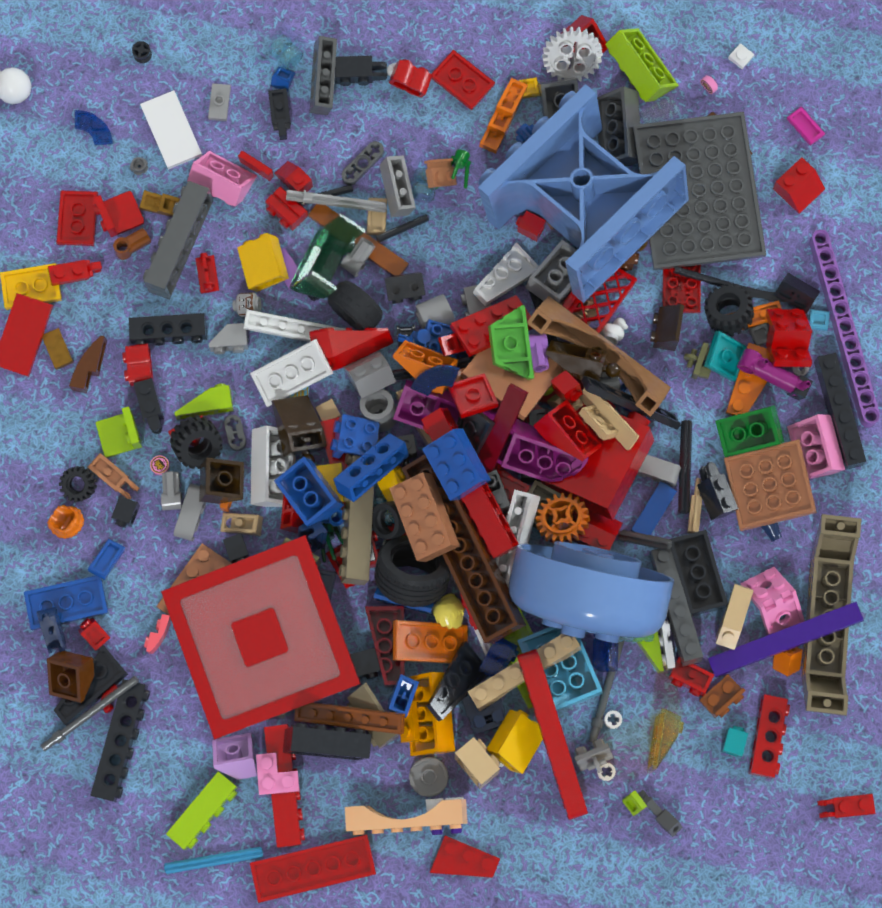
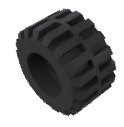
M723 284L719 289L717 287L714 288V292H710L708 298L705 299L704 305L707 321L711 329L721 331L724 334H730V336H734V333L741 334L743 329L746 331L748 324L751 325L753 322L752 318H754L750 294H747V290L745 288L741 289L739 285L734 287L733 284L728 286ZM729 305L739 307L733 314L725 315L720 313L722 308Z
M187 417L186 421L181 420V424L179 426L176 425L174 427L175 431L171 432L172 438H170V443L180 463L182 462L184 466H189L191 469L195 467L200 469L201 464L206 458L215 459L216 456L219 457L221 454L219 450L223 449L221 435L214 424L207 420L206 417ZM204 438L199 445L189 447L193 440Z

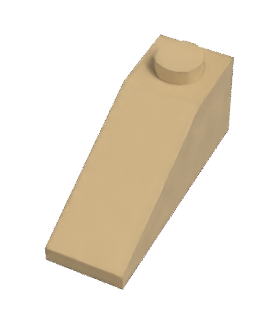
M734 584L716 634V644L735 650L754 591L753 589Z

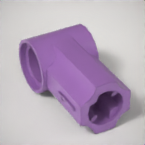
M529 334L533 371L543 372L548 370L549 363L546 355L548 347L547 335Z

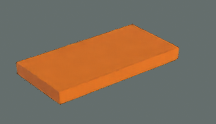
M405 620L393 621V660L450 664L461 643L465 641L468 643V625H462L457 629H448L447 627H442L440 623Z

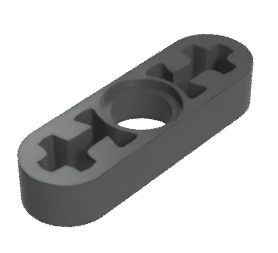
M377 141L371 142L342 171L343 182L346 185L356 184L383 156V145ZM372 148H379V153L375 152L372 154ZM362 159L368 162V165L364 168L358 166V162ZM353 166H355L357 171L353 174L354 179H347L346 174H352L354 172Z

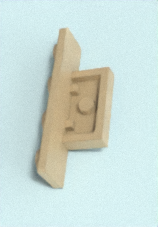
M584 388L582 391L583 395L579 398L587 407H583L579 414L585 423L590 425L602 440L616 438L626 450H630L638 440L639 435L606 399L589 393Z

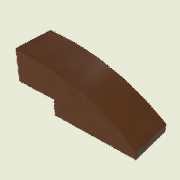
M100 336L96 339L78 362L69 384L72 391L87 393L91 375L99 377L107 345L105 336Z

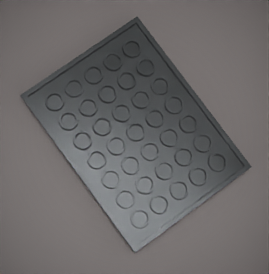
M744 112L633 125L639 174H652L659 171L673 156L686 165L689 200L649 238L653 271L675 268V266L686 267L766 256Z

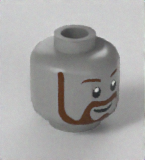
M254 292L239 293L236 296V300H233L232 303L233 310L240 317L246 316L247 309L260 312L262 308L261 299Z

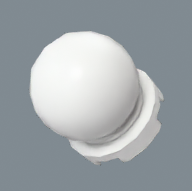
M15 67L6 68L3 71L0 70V99L12 105L26 100L31 92L29 76L23 70Z

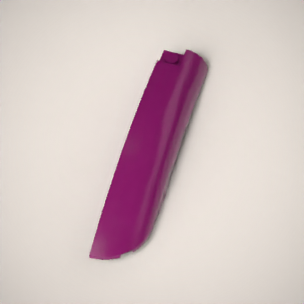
M406 380L393 419L423 429L424 424L421 419L439 408H448L456 425L460 414L448 390H445L443 394H436L424 388L421 384ZM491 409L482 413L493 421L498 410ZM516 419L497 463L501 464V467L542 481L556 482L563 481L564 478L571 475H576L585 466L589 457L584 461L573 457L545 441L535 427Z

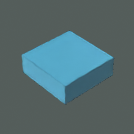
M811 309L809 316L811 329L827 331L830 311Z

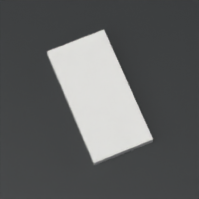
M175 91L140 104L168 170L202 156Z
M317 339L250 374L266 406L269 407L272 405V400L285 399L333 374V371Z

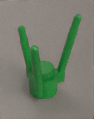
M458 149L455 155L451 156L453 158L451 166H455L451 178H455L458 169L465 167L464 188L467 189L469 167L471 161H469L470 154L465 150Z

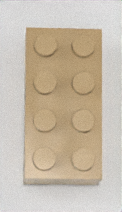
M473 737L455 752V760L476 786L481 789L498 775L500 762L493 754L491 756L487 754V747L480 738L476 740Z

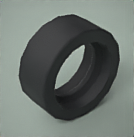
M394 501L378 504L374 507L372 513L374 532L385 540L400 537L405 533V528ZM387 509L394 517L395 525L393 531L385 523L384 517Z

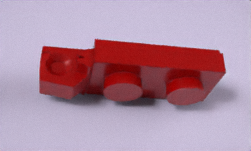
M81 260L48 266L47 269L51 285L56 286L89 280V278L94 276L93 273L101 272L102 266L100 261L90 263V260Z

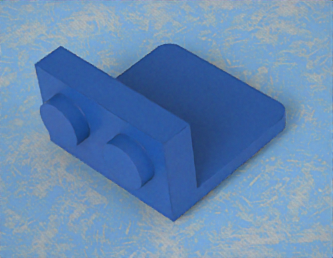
M342 414L338 421L334 422L333 426L335 439H332L330 450H333L332 457L340 458L343 453L362 456L377 444L379 423Z

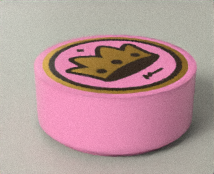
M706 75L700 80L701 85L709 94H713L718 90L717 83L712 77Z
M158 455L151 460L150 468L154 474L162 475V473L169 471L170 463L166 457Z

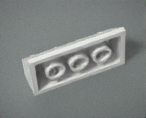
M266 425L252 429L251 505L282 507L283 493L274 480L296 463V455L283 456L276 427Z

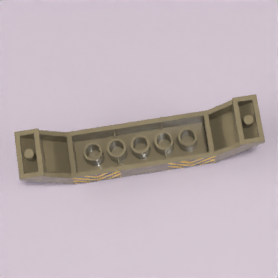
M821 515L810 562L806 620L851 604L853 567L861 532V518ZM849 627L804 644L801 677L806 711L847 716L848 695L845 674Z

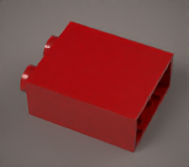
M606 400L614 409L616 408L613 403ZM583 403V406L579 408L576 412L579 414L580 410L583 407L587 406ZM630 411L627 417L620 415L639 435L638 440L630 450H626L616 438L602 440L598 437L603 446L589 456L587 463L581 471L574 476L571 475L564 478L563 481L548 482L540 480L541 483L560 494L564 493L566 497L572 494L573 500L579 497L580 502H585V508L613 520L654 442L653 434L650 427H648L650 421L645 416ZM588 425L589 428L593 431V433L597 436L596 432L591 428L590 425Z

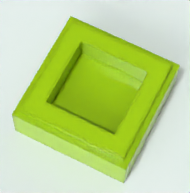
M636 790L622 799V802L633 816L647 807Z

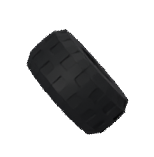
M348 280L339 282L328 295V304L340 318L357 331H363L364 328H375L381 321L383 312L380 306L363 289Z

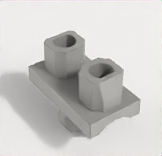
M600 738L592 743L594 749L587 751L585 746L575 749V760L580 772L586 769L590 771L595 768L598 773L602 772L600 766L607 764L606 761L613 758L608 743L605 744Z

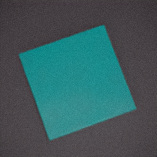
M715 331L704 366L730 381H736L739 373L737 365L747 346L721 331Z

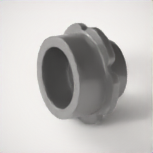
M136 157L132 160L130 169L134 174L141 175L147 172L148 162L144 158Z

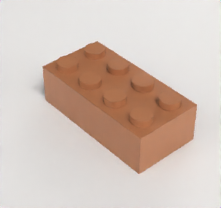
M422 472L389 488L417 561L427 562L460 546L432 474Z

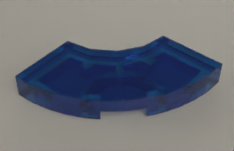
M74 110L75 128L89 133L93 138L94 145L113 144L111 132L100 118L87 111Z
M437 365L436 367L424 370L415 379L410 389L429 396L436 387H453L460 368L452 365Z

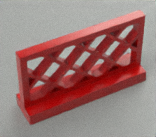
M620 268L614 273V276H611L603 283L604 290L596 291L590 296L593 298L594 304L583 306V302L571 292L562 306L571 313L582 310L584 319L581 320L587 325V322L598 320L599 326L596 331L600 334L637 282L636 277ZM626 278L631 281L628 286L620 287L618 279ZM616 280L617 288H606L605 282ZM618 292L619 299L610 301L608 294ZM605 294L607 302L597 304L595 296ZM608 306V314L599 316L598 308ZM595 308L597 316L586 318L585 309Z

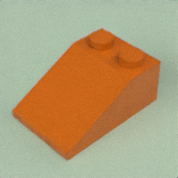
M406 340L393 354V358L424 388L436 394L444 393L448 384L453 380L458 364V359L443 356L439 352Z

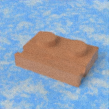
M453 158L424 161V164H427L425 171L428 188L457 185L456 176L454 179L451 178L454 167L451 166Z

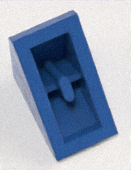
M401 674L388 699L387 710L405 713L406 718L419 682Z

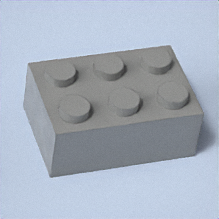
M561 240L529 277L526 289L542 301L550 296L561 304L572 291L565 261L577 250L564 240Z

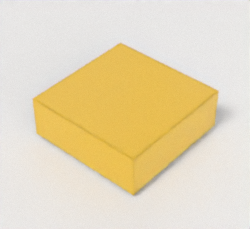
M537 77L519 80L528 85L523 99L540 96Z

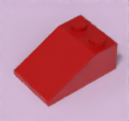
M567 400L548 412L533 425L545 441L581 461H584L603 446L602 442Z

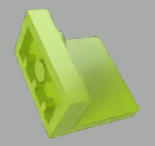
M129 406L122 408L123 414L96 422L106 458L142 448L133 412Z

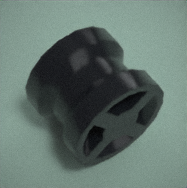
M139 41L133 45L132 53L137 62L147 63L150 61L152 52L146 42Z

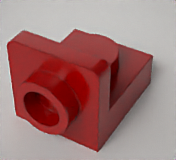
M93 617L90 620H84L80 624L79 633L95 651L110 639V636Z

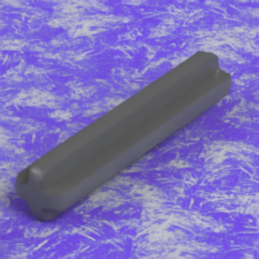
M627 530L619 532V540L662 550H669L672 547V541L667 538Z

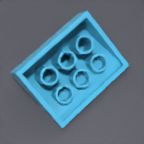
M549 627L517 641L522 653L540 648L562 633L559 628ZM575 637L581 646L580 651L544 670L556 711L603 694L581 638Z

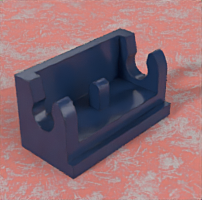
M321 522L308 527L305 524L298 527L297 538L306 535L309 544L312 545V553L320 548L321 550L325 548L327 530Z
M56 607L37 611L48 652L52 653L54 648H58L60 652L65 651L66 639Z

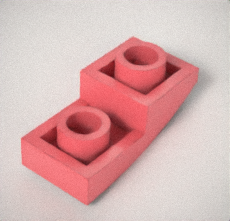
M162 614L161 619H158L156 624V630H159L158 633L150 632L149 637H146L144 648H147L146 651L149 654H153L165 639L171 624L170 615Z

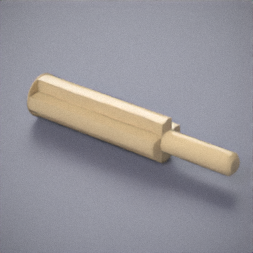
M701 478L696 479L694 495H691L688 534L699 532L702 497L697 485L701 483Z

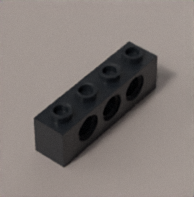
M205 313L129 318V340L134 345L153 343L156 346L165 345V342H172L177 345L183 344L184 341L202 343L203 340H207ZM185 327H192L190 332H182ZM166 328H173L170 334H164ZM146 330H154L151 335H145Z

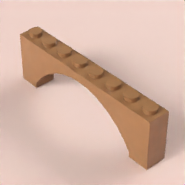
M550 296L541 303L527 321V324L541 335L543 333L549 334L576 345L589 348L600 347L603 351H607L605 365L613 362L620 366L618 377L632 394L636 402L635 405L650 417L671 389L670 386Z

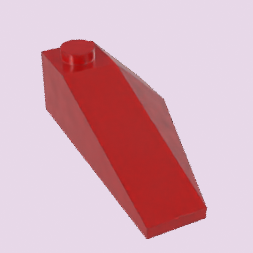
M323 328L309 332L311 341L317 339L332 371L341 369L393 344L388 328H364L363 331H352V328H346V330Z

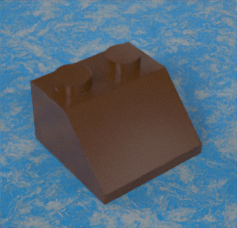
M59 651L47 658L49 695L80 703L83 702L94 678L93 658L68 651Z

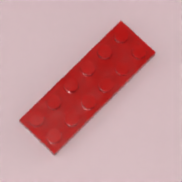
M368 835L250 863L258 903L376 875Z

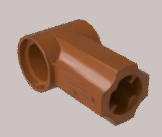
M141 228L125 238H117L113 243L115 254L119 259L126 260L132 253L150 244L151 239L145 229ZM123 246L127 247L126 250H124V251H119V248H120V247H123Z

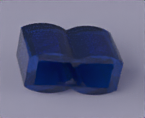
M504 638L492 643L479 668V672L492 677L508 667L510 661L515 662L519 651L516 650L518 646Z

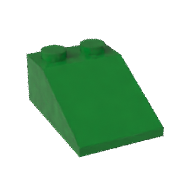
M775 405L715 421L725 458L785 442Z

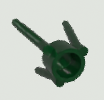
M322 523L327 530L326 541L332 559L336 560L331 540L336 535L343 545V539L337 526L333 527L331 523ZM324 548L321 550L323 563L326 562V553Z

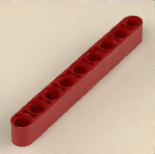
M534 649L517 655L563 806L567 811L568 820L588 814L538 651Z

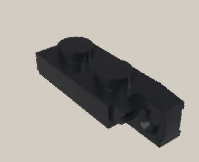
M287 89L269 90L272 126L274 131H279L280 140H287L286 129H291Z

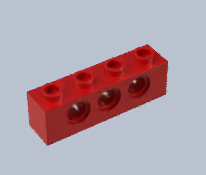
M766 694L761 697L748 774L771 779L779 774L780 763H777L778 755H782L783 752L781 737L782 735L785 736L787 724H784L785 716H788L790 705L787 704L788 699ZM770 712L777 714L778 721L776 723L769 720ZM766 732L774 734L775 739L773 742L766 740ZM764 751L771 754L770 762L763 760L762 753Z

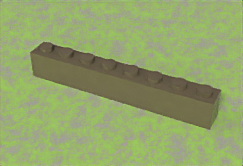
M347 453L345 464L349 467L361 456ZM374 486L355 502L343 496V501H346L342 511V520L345 521L344 527L341 530V538L343 539V546L340 548L342 565L339 567L341 583L364 586L369 581Z

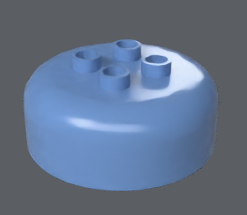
M561 541L554 542L553 547L537 544H518L509 579V594L512 601L521 610L542 618V624L561 629L562 634L584 638L585 633L588 632L596 634L595 638L599 640L619 643L620 636L647 637L655 634L663 626L674 579L657 571L641 567L642 561L597 547Z

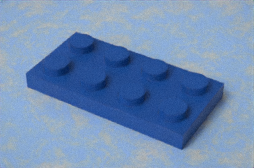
M98 576L24 592L30 629L32 631L41 629L37 616V611L56 607L61 624L109 613L103 581Z

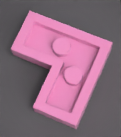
M277 753L256 754L259 795L300 792L298 771L278 773Z

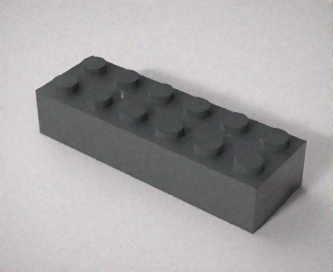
M188 181L187 185L182 187L180 201L175 203L173 208L174 214L171 219H168L165 226L166 232L158 241L159 248L157 252L152 254L150 268L146 269L143 275L148 291L168 300L172 296L213 203L210 189Z

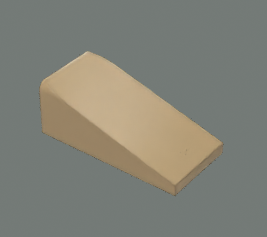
M223 513L220 532L261 536L263 517L255 514ZM229 518H232L230 528H228L226 526V521Z

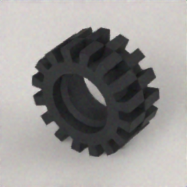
M75 466L67 469L62 473L63 476H60L62 481L59 482V486H62V489L59 490L65 493L63 496L65 498L68 497L69 501H83L95 493L94 489L97 488V485H94V483L97 482V479H93L95 474L90 473L89 468L85 469L84 466ZM74 477L83 479L84 488L81 491L73 489L71 483Z

